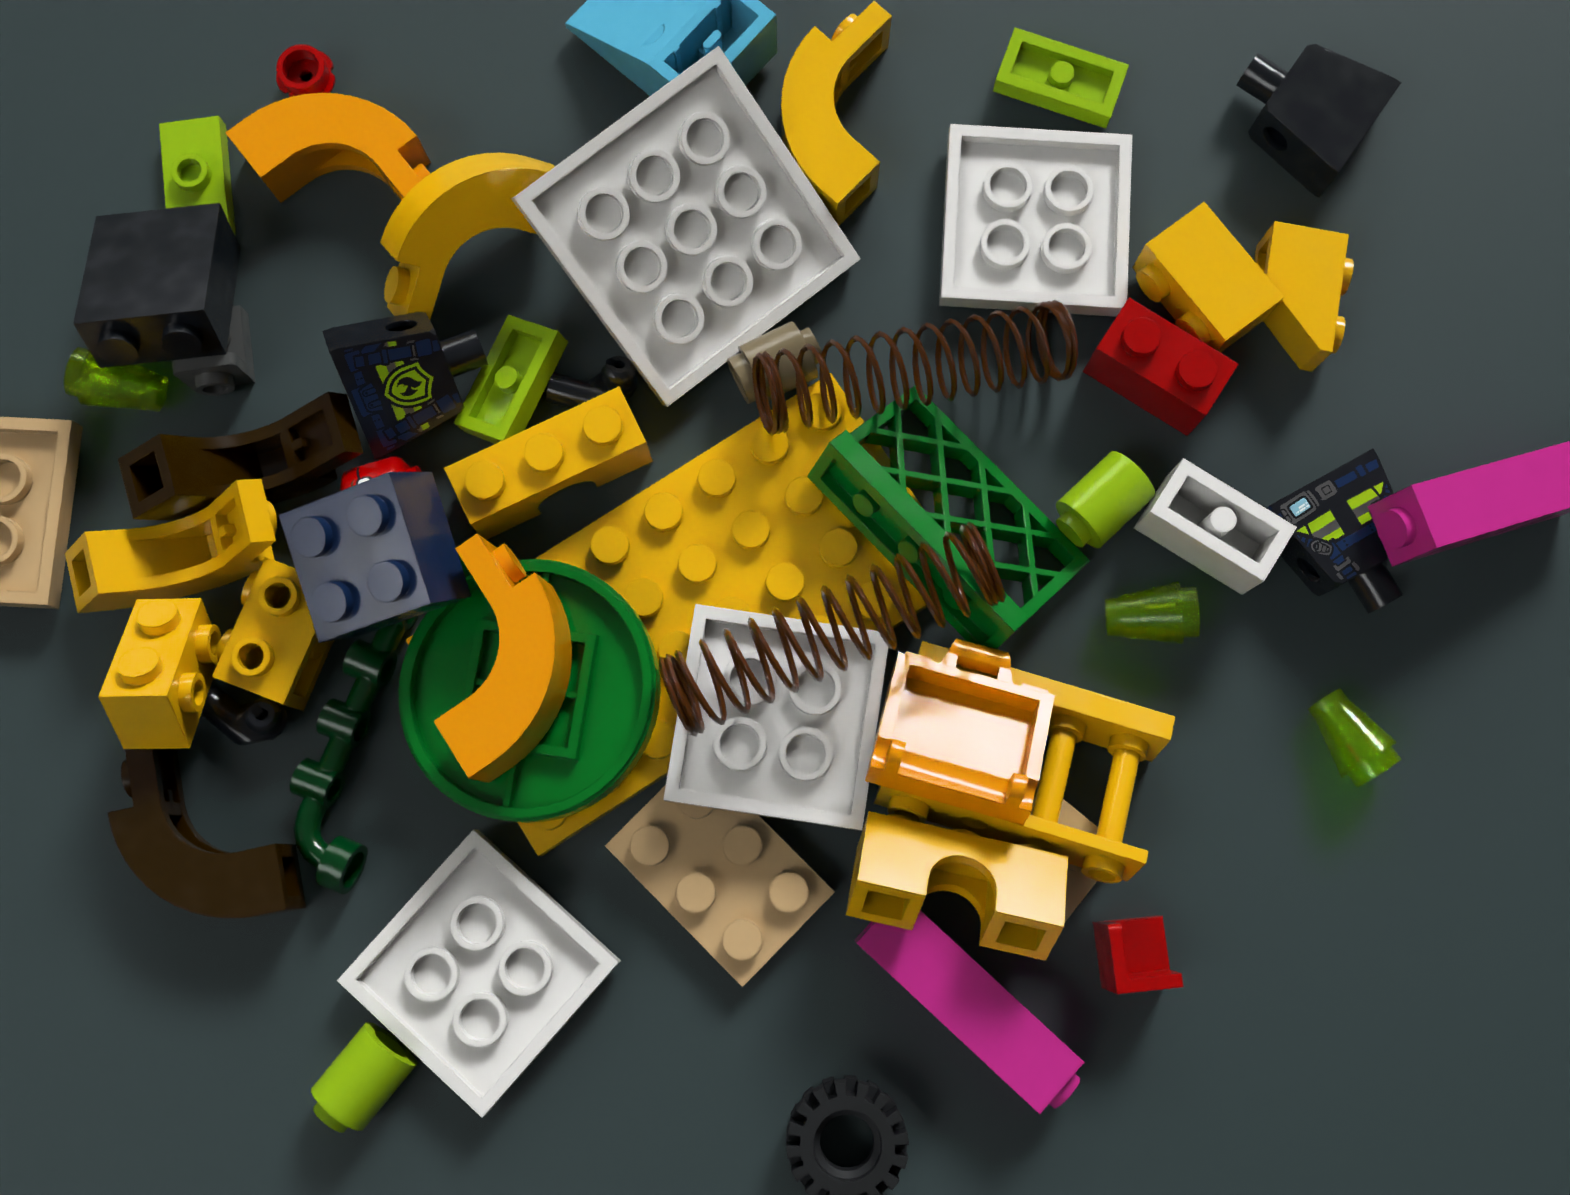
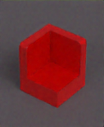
M1155 915L1093 922L1102 989L1115 994L1184 987L1182 973L1170 970L1163 916Z

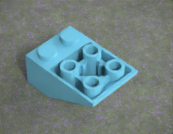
M587 0L565 23L567 29L649 96L717 46L721 48L745 86L777 53V15L759 0Z

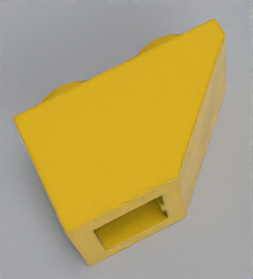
M1274 221L1257 244L1254 261L1285 298L1263 322L1298 368L1312 372L1331 353L1335 354L1338 351L1343 340L1345 318L1338 316L1340 296H1343L1348 290L1354 267L1353 259L1346 258L1349 234Z

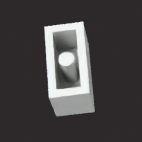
M1183 458L1164 478L1155 493V497L1149 502L1134 526V529L1241 595L1265 581L1297 528L1293 523L1186 458Z

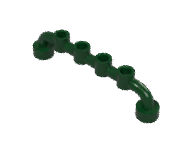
M460 558L465 577L467 578L471 573ZM418 616L377 630L372 643L358 639L350 646L343 662V672L345 675L355 678V682L347 700L343 702L336 698L330 699L322 708L317 720V732L329 738L319 762L310 758L303 759L296 767L290 781V792L303 798L293 827L296 846L303 858L317 868L316 882L340 894L348 893L357 883L366 864L368 849L365 845L344 836H338L330 844H327L321 835V823L327 808L337 801L345 783L344 769L353 749L361 744L368 733L371 724L370 710L380 688L387 685L395 671L397 664L396 651L405 630L410 629L414 625Z

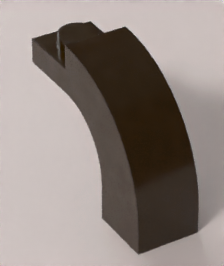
M328 391L284 418L255 430L219 437H188L158 434L120 457L118 462L133 519L178 520L206 508L235 480L262 479L266 500L272 504L309 493L337 480L335 469L363 454V449L347 394Z
M125 749L126 760L121 765V779L126 793L133 799L134 807L107 813L111 831L119 851L130 869L146 887L176 907L207 917L224 919L250 918L282 914L306 908L296 844L275 843L233 853L223 851L211 845L196 831L189 819L185 806L177 749Z

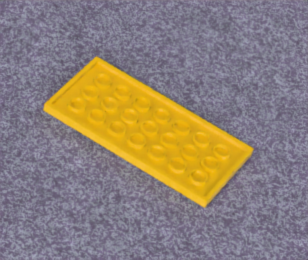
M830 373L835 390L838 410L835 423H830L826 418L821 398L820 380L808 387L813 410V424L809 429L802 422L796 394L786 400L789 428L785 433L771 435L764 428L759 417L535 558L562 562L581 568L597 576L617 591L637 612L653 642L658 665L660 656L665 658L666 654H670L675 657L674 653L676 650L681 651L686 662L695 604L772 615L773 607H776L784 617L801 619L796 603L798 596L805 599L818 622L830 624L821 595V589L824 585L831 590L851 626L859 628L846 588L845 580L847 574L856 579L886 630L871 581L869 570L872 564L877 565L883 571L909 615L895 567L807 477L830 441L845 430L851 433L864 423L861 416L856 420L850 414L845 393L832 373ZM826 384L827 397H828L829 407H830V410H831L830 398H829L828 388H827V384ZM868 443L861 445L881 466L890 467V459L881 446ZM906 487L907 493L921 506L911 489ZM878 578L894 629L902 624L904 620ZM905 578L917 614L925 609L927 605L919 591ZM855 592L866 629L878 631ZM832 606V610H833V613H834V616H835L837 625H842V626H843L841 620L839 619L837 613L835 612V610H834V608H833V606ZM412 636L405 639L408 645L410 643ZM661 672L660 704L652 736L642 757L622 783L606 797L576 814L545 822H517L538 856L545 855L667 776L677 713L664 685Z

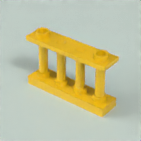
M922 641L917 654L932 658V662L940 663L949 648ZM956 665V667H955V668H958V669H961V670L969 671V672H972V673H976V674L983 675V676H987V677L994 678V679H995V677H996V676L991 675V674L983 673V672H980V671L972 670V669L965 668V667L958 666V665ZM1011 667L1013 684L1019 686L1022 683L1046 689L1048 694L1055 695L1047 734L1050 739L1032 815H1029L1024 825L888 787L879 786L874 804L888 808L887 812L889 814L903 815L920 823H925L928 820L955 829L970 830L982 837L1017 845H1036L1044 851L1068 856V863L1082 867L1081 872L1090 879L1104 883H1119L1122 880L1128 882L1146 864L1149 852L1122 843L1138 764L1144 760L1152 762L1170 742L1175 716ZM1081 741L1107 748L1108 752L1113 756L1096 835L1058 823L1075 744Z

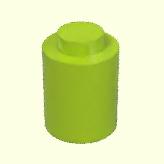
M1111 451L1056 502V509L1060 515L1056 519V524L1059 530L1074 545L1082 548L1088 544L1094 548H1101L1155 497V489L1146 474L1131 459L1117 451Z
M365 1022L311 1088V1093L317 1101L313 1106L314 1113L325 1125L339 1133H344L347 1128L363 1131L417 1065L416 1058L400 1040L387 1030L374 1023Z

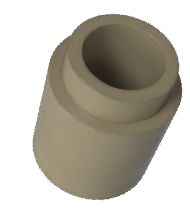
M790 321L738 346L739 353L727 359L732 377L747 404L756 401L752 365L753 359L758 352L762 354L766 351L775 359L778 351L785 348L793 353L797 359L802 347L810 344L820 354L822 353L809 327L800 331L795 323ZM810 350L805 352L802 365L806 383L818 378L816 364L819 362ZM784 354L781 356L778 372L785 394L796 388V371L788 356ZM765 373V383H766L767 396H768V400L771 401L772 399H771L770 388H769L767 376H766V373Z

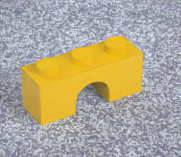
M620 386L444 467V470L469 524L480 536L487 540L540 515L541 512L538 506L546 498L559 490L586 481L594 482L598 488L653 462L647 442Z
M869 811L856 850L846 916L913 930L926 895L936 891H949L966 898L977 910L981 922L979 946L1046 961L1064 928L1068 856L1044 851L1042 848L1032 844L1017 845L982 837L970 830H951L916 822L899 814L885 815Z

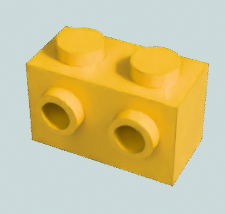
M1205 202L1198 205L1146 243L1132 267L1136 272V279L1141 290L1152 301L1162 303L1176 320V326L1220 353L1263 322L1285 298Z
M265 557L260 569L253 571L243 586L241 593L243 607L234 628L228 629L218 642L215 655L218 656L219 661L216 663L217 666L212 677L280 704L304 711L334 640L318 642L296 569Z
M202 598L136 600L98 696L123 749H181L191 747L213 680L212 675L217 666L216 663L219 661L218 656L215 655V650L222 637L219 627L216 624H211Z

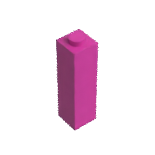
M1570 441L1413 484L1369 505L1368 509L1391 566L1394 567L1569 513Z
M921 910L913 930L871 921L854 939L869 956L1039 1114L1042 1113L1048 1104L1054 1109L1058 1108L1075 1091L1080 1083V1077L1075 1073L1084 1064V1061Z

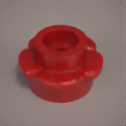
M294 45L287 48L277 61L276 82L281 92L288 93L289 97L311 93H331L336 82L335 75L332 73L334 65L328 55L310 45ZM309 73L312 74V77H311L310 80H308V81H303V80H302V77L305 76L306 74H309Z

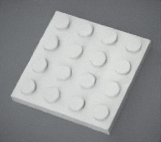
M719 46L512 198L517 208L625 355L633 363L661 404L666 407L726 363L728 358L739 353L738 346L764 334L861 259Z

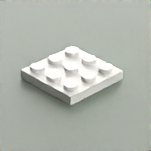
M950 124L947 140L939 306L1013 310L1018 306H1022L1033 311L1035 306L1041 302L1057 300L1066 307L1070 314L1117 317L1126 303L1128 295L1132 135Z
M695 604L686 665L704 698L719 718H721L719 703L708 666L699 645L700 639L705 640L726 682L744 707V697L740 681L723 634L725 628L730 630L751 671L769 696L764 671L748 626L749 617L754 619L776 660L793 684L788 661L773 615ZM784 617L800 647L817 672L802 620ZM818 622L840 658L831 625ZM810 623L824 672L822 682L815 681L811 677L788 639L799 678V690L797 693L791 692L783 684L766 656L775 689L773 703H767L759 696L744 672L751 700L749 714L741 713L732 704L722 688L727 712L724 725L715 723L699 703L705 730L703 734L698 733L697 737L687 732L677 715L663 800L862 831L869 782H866L865 778L876 737L888 646L880 633L875 630L866 629L873 655L870 661L864 659L859 653L845 627L838 625L848 660L847 671H842L835 665ZM853 627L855 633L857 634L858 638L863 644L859 628Z
M473 829L337 981L483 1118L621 960L479 830Z

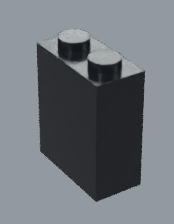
M220 203L96 216L73 324L100 368L226 354L241 249Z

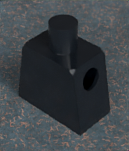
M1309 44L1289 72L1257 53L1236 86L1265 104L1248 131L1251 140L1309 192L1319 198L1343 168L1402 82L1322 46Z

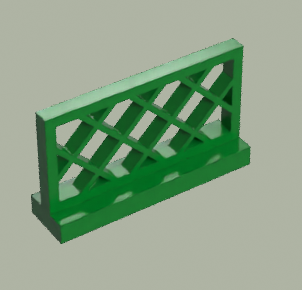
M914 385L909 389L910 401L906 410L903 411L894 400L885 407L883 414L879 415L876 413L851 433L847 430L842 432L829 442L807 477L894 567L896 554H902L916 572L929 596L930 592L919 558L918 549L921 542L926 543L933 549L952 579L943 545L944 534L946 531L960 534L962 524L967 526L968 521L973 523L991 555L1000 579L1022 582L1024 606L1021 608L1006 593L1004 603L999 601L997 606H990L964 559L950 540L955 566L971 611L969 618L964 616L926 551L925 554L945 619L966 641L998 649L1083 569L1090 560L933 402L928 406L924 405ZM904 394L900 396L902 402L904 401ZM910 409L927 426L928 437L902 433L901 415ZM868 443L889 447L890 467L881 466L861 445ZM904 450L929 454L931 475L905 470ZM945 458L960 460L971 471L972 482L947 478ZM906 487L933 492L935 513L926 512L907 493ZM948 495L972 498L975 520L950 516ZM989 502L1004 504L1014 514L1015 526L991 523ZM993 539L1017 543L1019 565L995 562ZM1033 546L1047 548L1065 568L1060 572L1036 568ZM901 564L904 577L916 588L906 569ZM1038 585H1044V587L1038 592Z

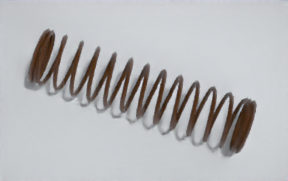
M1053 300L1037 304L1032 312L1022 306L1014 308L1009 316L1002 311L996 310L990 313L986 321L976 314L967 317L963 325L957 320L950 318L944 321L940 330L935 325L927 322L921 325L917 334L903 326L897 330L893 340L882 331L876 332L869 344L863 338L855 335L850 338L845 349L840 343L831 339L825 344L821 354L815 347L806 344L800 350L797 359L793 353L785 348L778 351L775 359L766 351L762 354L758 352L753 359L752 378L757 408L764 428L768 433L774 435L776 433H785L788 430V411L778 372L781 356L785 354L792 362L796 371L797 400L802 422L808 429L812 426V403L802 371L804 354L810 350L820 365V390L826 418L830 423H835L838 414L837 400L833 382L826 365L829 347L835 346L843 357V382L846 402L850 414L857 420L861 415L862 403L858 379L850 360V351L853 343L858 341L867 352V385L873 409L879 415L883 414L886 406L885 388L880 367L873 352L876 340L882 337L891 347L889 369L893 395L897 405L903 411L906 410L910 401L909 383L902 356L897 348L898 338L903 333L909 334L914 341L912 365L916 391L922 403L928 406L933 400L934 390L931 367L920 341L921 335L926 329L933 330L937 335L935 350L937 378L943 396L951 402L955 399L957 393V375L950 347L943 335L946 327L951 324L957 326L960 330L958 361L962 383L966 392L970 396L975 397L978 395L981 386V372L974 344L966 330L969 323L974 320L983 325L981 361L984 376L989 388L998 393L1001 391L1004 383V365L998 340L989 325L991 320L997 316L1004 318L1006 321L1003 336V352L1007 374L1012 384L1018 389L1025 385L1027 379V360L1034 379L1041 385L1047 382L1049 376L1057 381L1067 380L1071 378L1077 366L1078 340L1075 325L1066 307L1061 302ZM1050 311L1056 316L1066 341V363L1063 373H1060L1055 366L1050 353L1047 333ZM1020 312L1029 316L1026 327V351L1021 335L1012 321L1013 317ZM1033 323L1036 327L1039 356L1045 368L1043 378L1039 377L1032 357L1031 332ZM1010 328L1015 336L1020 352L1022 369L1019 383L1014 376L1010 362ZM987 333L992 341L997 360L998 384L996 387L991 379L986 352ZM964 339L968 345L975 374L974 391H972L965 370ZM941 345L948 361L951 376L950 395L945 386L942 373ZM918 351L926 374L927 399L922 390L919 376ZM895 358L900 370L903 384V402L901 400L897 385ZM872 366L877 380L880 406L878 405L875 395ZM765 373L771 393L773 415L766 391ZM849 375L852 381L856 410L852 401ZM826 384H827L828 393H829V398H830L831 410H830V407H829V402H828V397H827Z
M969 521L967 526L961 525L960 534L964 546L954 534L948 531L944 534L943 545L952 579L933 549L926 543L921 542L918 549L919 558L930 596L908 560L902 554H896L894 558L895 569L909 615L883 571L877 565H871L869 570L871 581L886 630L856 579L847 574L845 580L846 588L863 644L831 590L823 585L821 595L840 658L831 646L805 599L798 596L796 603L817 672L800 647L781 611L773 607L772 615L788 661L793 684L776 660L757 623L749 617L748 626L764 671L769 696L751 671L730 630L725 628L723 634L740 681L745 707L739 702L726 682L705 640L700 639L699 645L713 681L721 718L715 714L701 693L686 665L681 651L676 650L674 653L675 657L670 654H666L665 658L660 656L659 668L664 685L676 713L687 732L697 737L698 733L703 734L705 730L699 703L715 723L719 725L725 724L727 712L722 688L732 704L741 713L749 714L751 700L744 672L759 696L765 702L773 703L775 689L766 656L783 684L791 692L797 693L799 690V678L788 639L811 677L815 681L822 682L824 678L822 662L810 623L835 665L840 670L847 671L848 660L832 606L859 653L864 659L871 661L873 657L872 648L855 592L884 642L889 648L896 650L897 640L878 578L888 592L911 634L915 638L920 639L922 636L921 628L901 564L918 589L938 626L945 629L946 620L931 577L925 551L941 574L961 612L969 618L971 611L955 566L950 540L967 564L988 604L994 607L998 605L999 601L1004 603L1006 595L1001 579L976 526Z

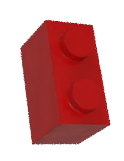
M1129 297L1095 349L1083 373L1188 436L1208 414L1239 364Z

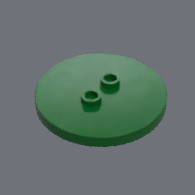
M541 559L519 561L526 571L527 576L525 578L535 572L553 585L565 610L571 633L572 667L567 692L556 719L539 744L524 759L490 783L469 779L434 723V720L468 698L484 683L495 664L498 654L499 627L490 603L472 575L466 578L472 597L427 612L419 623L405 653L399 681V712L404 736L411 754L426 777L444 795L460 806L486 817L510 822L532 823L561 819L576 814L606 797L622 783L642 757L652 736L660 704L661 686L658 659L650 635L637 612L617 591L597 576L566 563Z

